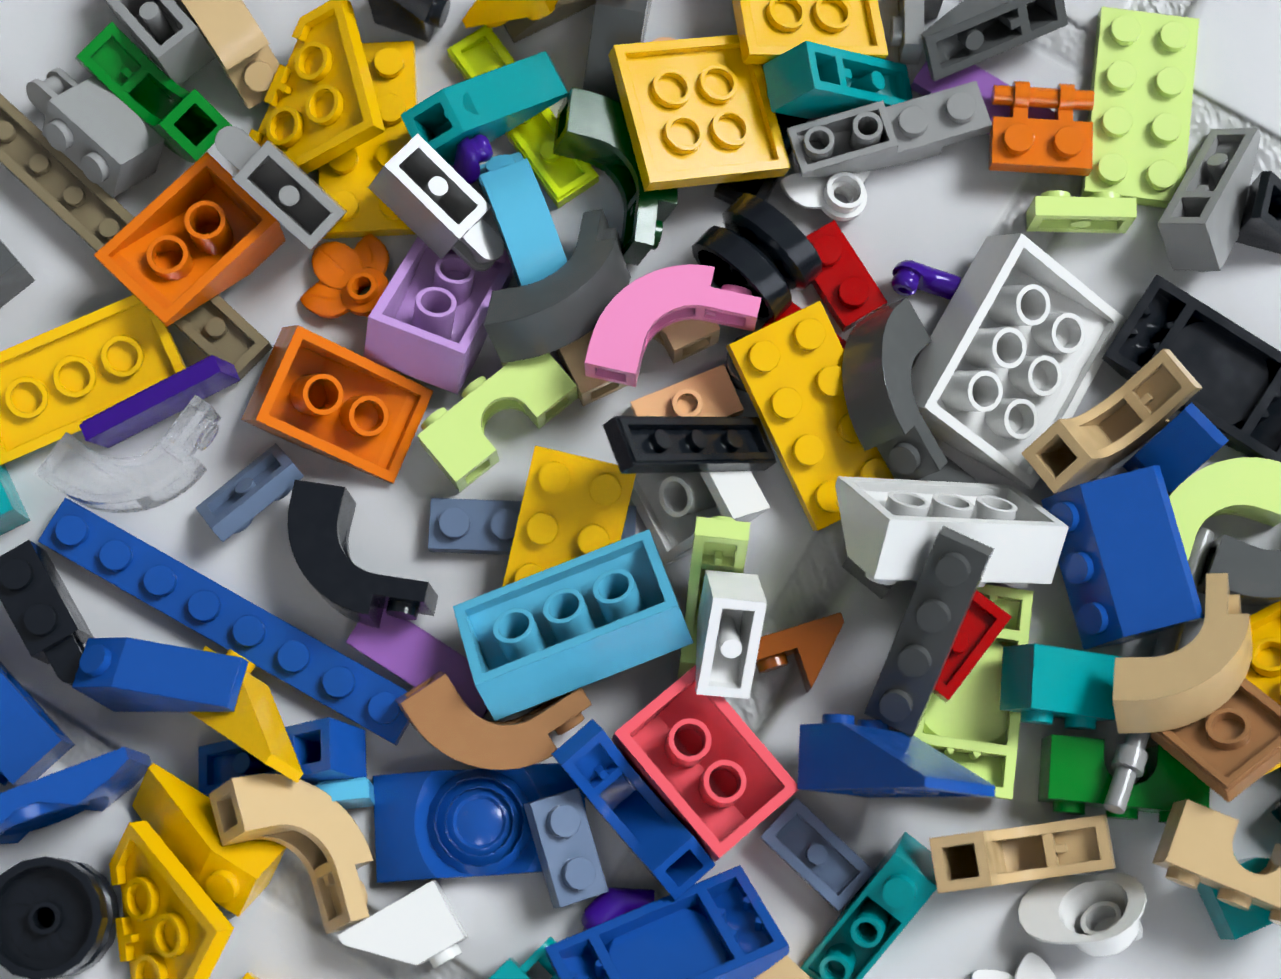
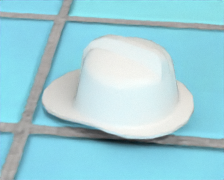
M1125 873L1067 875L1048 878L1034 885L1022 897L1018 908L1019 922L1028 935L1041 942L1074 944L1082 952L1091 956L1109 957L1122 952L1133 941L1142 938L1143 927L1140 917L1143 915L1147 902L1145 888L1136 877Z

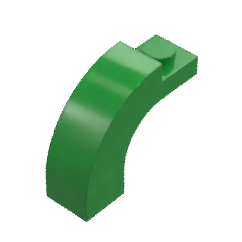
M113 22L75 57L92 76L97 78L165 139L163 145L188 162H196L215 143V137L220 129L232 126L195 88L192 91H188L169 78Z

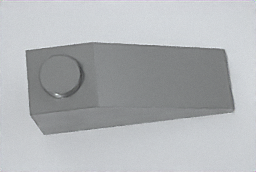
M1259 128L1211 129L1157 223L1173 270L1221 271L1239 236L1261 137Z

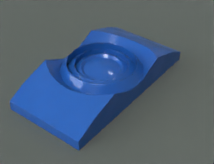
M122 747L1 792L0 844L19 843L30 831L58 823L84 810H105L145 776L148 767L152 765L149 755L128 747Z
M559 763L534 764L509 770L483 768L431 770L373 776L377 883L542 873L523 804L578 787L568 777ZM580 791V795L586 812L585 796Z
M739 865L694 884L676 901L671 895L665 896L545 947V953L558 979H754L789 954V945L743 868Z

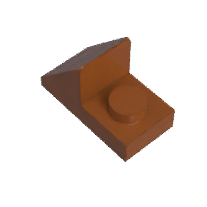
M839 612L762 636L755 665L759 674L788 665L787 656L794 654L805 690L808 693L813 687L844 624L842 613Z

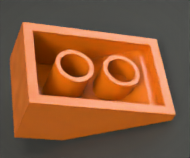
M207 152L94 254V257L166 327L250 275L286 241L279 221L232 179L233 176Z
M299 325L282 327L241 420L295 445L394 484L434 391Z

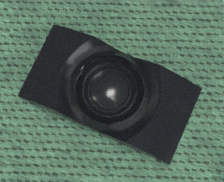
M1157 274L1102 359L1128 381L1162 349H1170L1202 386V389L1178 410L1181 412L1192 402L1229 440L1225 444L1226 446L1248 457L1281 462V352Z

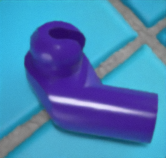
M478 134L472 139L466 137L457 145L452 168L469 185L474 183L480 175L479 163L487 162L493 156V151L487 137L482 134Z
M904 260L898 263L892 270L894 277L892 278L891 286L896 293L902 296H910L915 294L917 290H921L951 300L960 285L962 277L913 260Z
M608 888L609 892L598 895L585 908L581 919L584 926L583 931L654 902L655 891L653 889Z

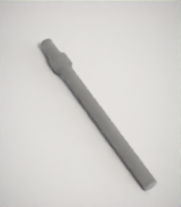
M1200 527L1197 532L1188 561L1196 590L1214 538V533L1203 527ZM1185 624L1161 631L1152 657L1177 651ZM1127 733L1124 744L1117 745L1111 763L1114 774L1103 805L1106 810L1116 814L1125 813L1135 779L1142 777L1149 757L1145 748L1150 733Z

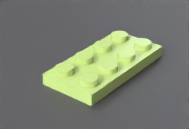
M1101 7L1097 17L1091 90L1094 91V106L1092 111H1088L1087 121L1093 122V166L1089 176H1082L1080 197H1090L1092 194L1102 191H1113L1119 193L1121 198H1136L1137 205L1166 208L1187 169L1199 19Z

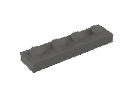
M945 526L942 527L936 537L864 714L876 720H881L882 723L913 737L994 548Z

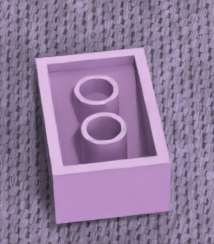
M417 237L368 316L363 357L458 395L478 358L488 334L484 323L492 291L507 289L514 274L506 249H504L502 256L488 270L476 271L466 264L452 249L441 259Z

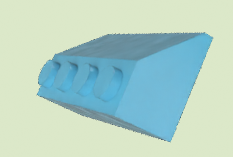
M649 529L453 606L474 684L494 721L694 643Z

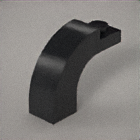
M295 480L288 509V536L291 550L303 575L329 605L353 621L376 628L380 627L383 609H386L388 615L404 620H416L418 614L434 616L438 595L429 582L374 574L353 564L348 543L356 502L345 487Z

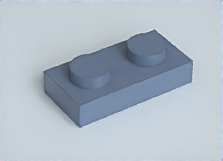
M275 443L199 504L196 509L213 532L224 542L231 535L246 529L253 521V518L273 501L287 496L293 489L295 480H301L304 475Z
M579 788L570 789L523 804L553 908H562L609 892Z
M797 798L788 805L759 837L836 911H840L875 872Z

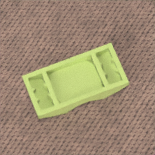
M985 584L984 587H978L977 591L1012 616V618L949 701L945 702L934 693L932 694L918 729L913 736L995 786V797L991 798L1012 800L1021 713L1000 710L1003 647L1029 643L1034 591Z

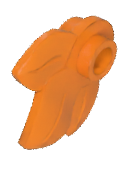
M372 234L363 237L354 249L344 243L335 241L318 245L312 254V267L319 281L301 296L302 304L313 314L327 319H335L348 312L368 317L389 284V280L385 276L390 261L386 246ZM371 286L367 293L359 295L364 288Z

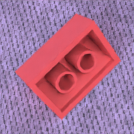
M695 665L614 732L611 741L661 802L696 838L713 862H716L799 789H797L798 784L724 697L696 694Z

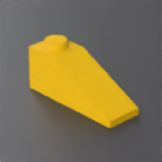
M205 646L202 650L216 653L207 646ZM230 648L225 654L244 658ZM247 660L248 666L234 712L189 713L266 765L298 783L303 775V771L269 686L251 675L256 665Z
M153 763L148 767L132 807L142 820H146L209 898L239 917L269 885L286 847L269 840H250L222 846L210 798L157 764Z

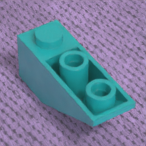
M543 51L443 88L400 114L411 138L418 133L452 166L457 145L464 138L472 139L474 136L482 134L487 137L490 143L562 100L568 95V91L548 53Z
M906 831L877 865L873 875L858 890L801 966V969L813 979H863L937 890L931 851Z

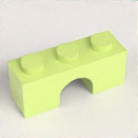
M550 353L534 358L501 363L503 367L487 379L485 376H481L471 382L461 393L463 399L447 411L445 407H442L433 412L422 423L421 428L423 431L417 435L421 446L459 492L463 491L499 462L497 450L484 435L486 424L494 414L506 409L518 410L526 414L536 427L540 429L578 399L577 385Z

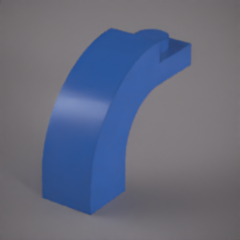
M593 719L551 754L598 813L675 901L716 865L696 838L654 794L604 730Z

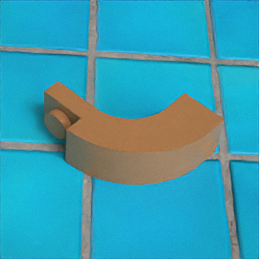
M441 671L395 700L414 729L439 751L464 764L491 770L523 768L552 757L551 754L557 748L548 734L555 730L557 735H561L571 730L584 720L581 712L592 705L583 689L578 688L545 701L527 714L516 719L507 721L487 720L477 716L467 707L446 673Z

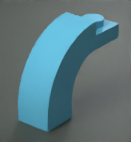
M519 151L511 155H497L487 161V163L480 165V175L477 180L486 201L492 206L490 210L504 241L518 287L535 283L555 273L567 262L548 206L528 159H524Z

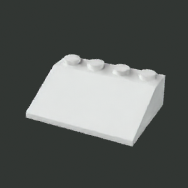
M1024 234L987 236L931 334L930 338L932 341L923 348L912 368V389L919 411L935 438L1026 489H1033L1040 476L1021 453L1058 419L1073 417L1103 362V355L1120 331L1126 318Z

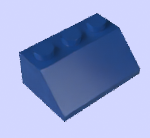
M1153 465L1079 484L1041 500L1044 509L1069 526L1058 562L1083 650L1123 644L1204 618L1160 465Z

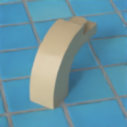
M175 0L181 10L198 27L244 104L250 109L262 102L278 69L279 62L268 46V40L242 0Z
M1162 349L1104 401L1077 417L1058 419L1021 454L1053 493H1059L1086 483L1127 457L1170 422L1168 418L1200 391L1202 386L1170 349Z
M1206 573L1205 619L1200 632L1189 644L1175 652L1162 656L1115 657L1112 701L1118 733H1155L1189 725L1219 709L1239 689L1247 675L1252 660L1250 614H1241L1240 594H1230L1228 573Z
M254 774L231 778L209 793L222 846L250 840H269L285 846L302 861L313 884L326 934L345 930L370 917L367 909V891L364 884L359 880L357 869L372 862L373 857L365 837L356 822L337 801H332L330 795L300 779L296 783L285 775Z
M1105 814L1021 827L982 830L929 838L938 894L1116 868L1107 815Z

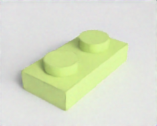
M1063 190L1046 191L1040 196H1035L1026 211V231L1126 233L1137 218L1136 198H1121L1119 193L1113 191L1097 192L1090 197H1071L1069 192Z

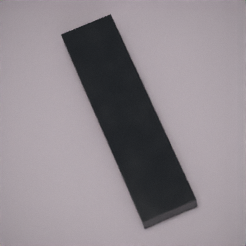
M614 416L603 425L621 474L765 471L777 463L758 417Z

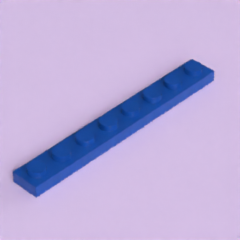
M64 498L38 540L42 545L227 650L229 648L258 668L397 746L410 722L395 701L408 692L407 690L70 499Z

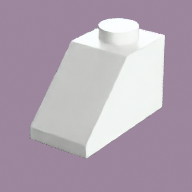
M705 570L697 616L695 680L697 695L750 698L767 605L758 575Z
M435 880L338 935L342 945L413 965H422L430 961L434 969L460 955L462 951L458 943L468 938L440 884Z

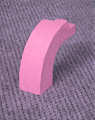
M676 265L650 272L622 289L600 315L593 329L584 362L585 376L636 387L644 352L649 342L660 330L678 321L702 320L754 332L761 298L752 296V292L749 289L738 285L726 284L721 289L712 287L715 267Z

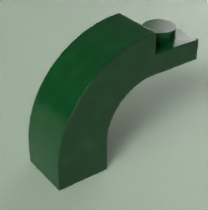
M572 87L558 109L553 154L590 163L605 172L615 183L621 194L624 206L621 237L622 255L625 263L638 266L651 249H657L662 236L663 223L678 205V188L644 192L622 105L606 96Z

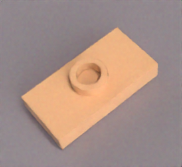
M724 364L630 402L634 416L736 417L744 412L742 403Z

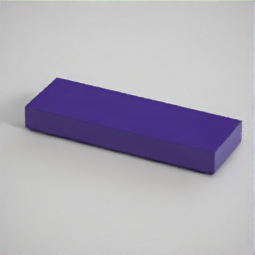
M210 355L82 421L80 428L86 441L110 448L241 380L233 364Z

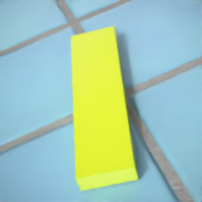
M486 25L447 49L449 58L465 80L515 62L494 31ZM548 107L505 133V136L516 151H520L523 158L528 159L536 179L557 208H560L597 184L599 176L590 163L553 154L557 118Z

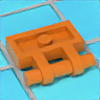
M1014 81L1012 86L993 85L991 104L1010 106V117L993 116L991 120L992 128L989 138L990 171L1089 176L1093 166V122L1073 121V110L1092 111L1094 91L1075 90L1074 84H1058L1057 88L1030 87V82ZM1028 107L1055 109L1054 120L1028 118Z

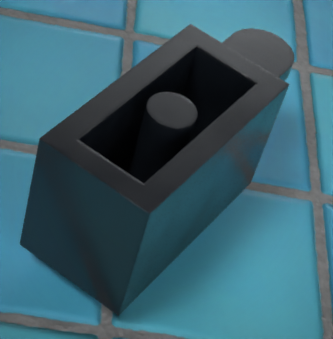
M27 540L0 556V600L31 657L46 664H51L61 681L73 685L80 664V658L85 649L83 644L87 642L88 638L94 637L46 550Z

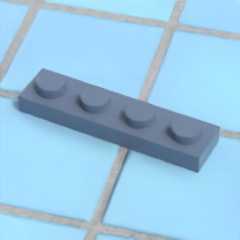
M431 498L428 536L429 552L510 555L522 501ZM629 505L621 540L635 535L636 506Z

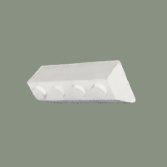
M838 476L835 485L847 556L865 571V576L875 583L894 585L897 580L918 582L936 537L942 527L945 526L994 548L978 587H984L986 582L1004 583L1015 588H1027L1029 583L1052 584L1069 526L1013 485Z

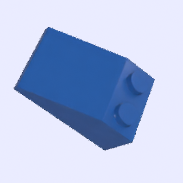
M823 714L822 723L800 724L797 786L799 790L863 798L995 797V786L917 737L909 736L903 732L890 731L889 725L884 724L881 720H858L857 725H854L855 716Z

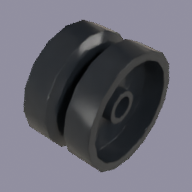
M744 193L722 214L725 228L715 225L708 228L692 245V253L698 265L715 267L713 284L717 288L721 289L726 284L738 285L749 289L752 292V296L760 297L761 303L757 320L769 324L775 322L792 304L790 289L795 291L806 289L822 272V261L807 237L789 218L763 199Z
M54 857L23 860L0 875V965L16 976L29 979H55L81 974L100 962L114 943L117 932L115 918L119 917L117 896L106 877L86 863ZM55 914V921L53 925L49 927L47 924V918H50Z

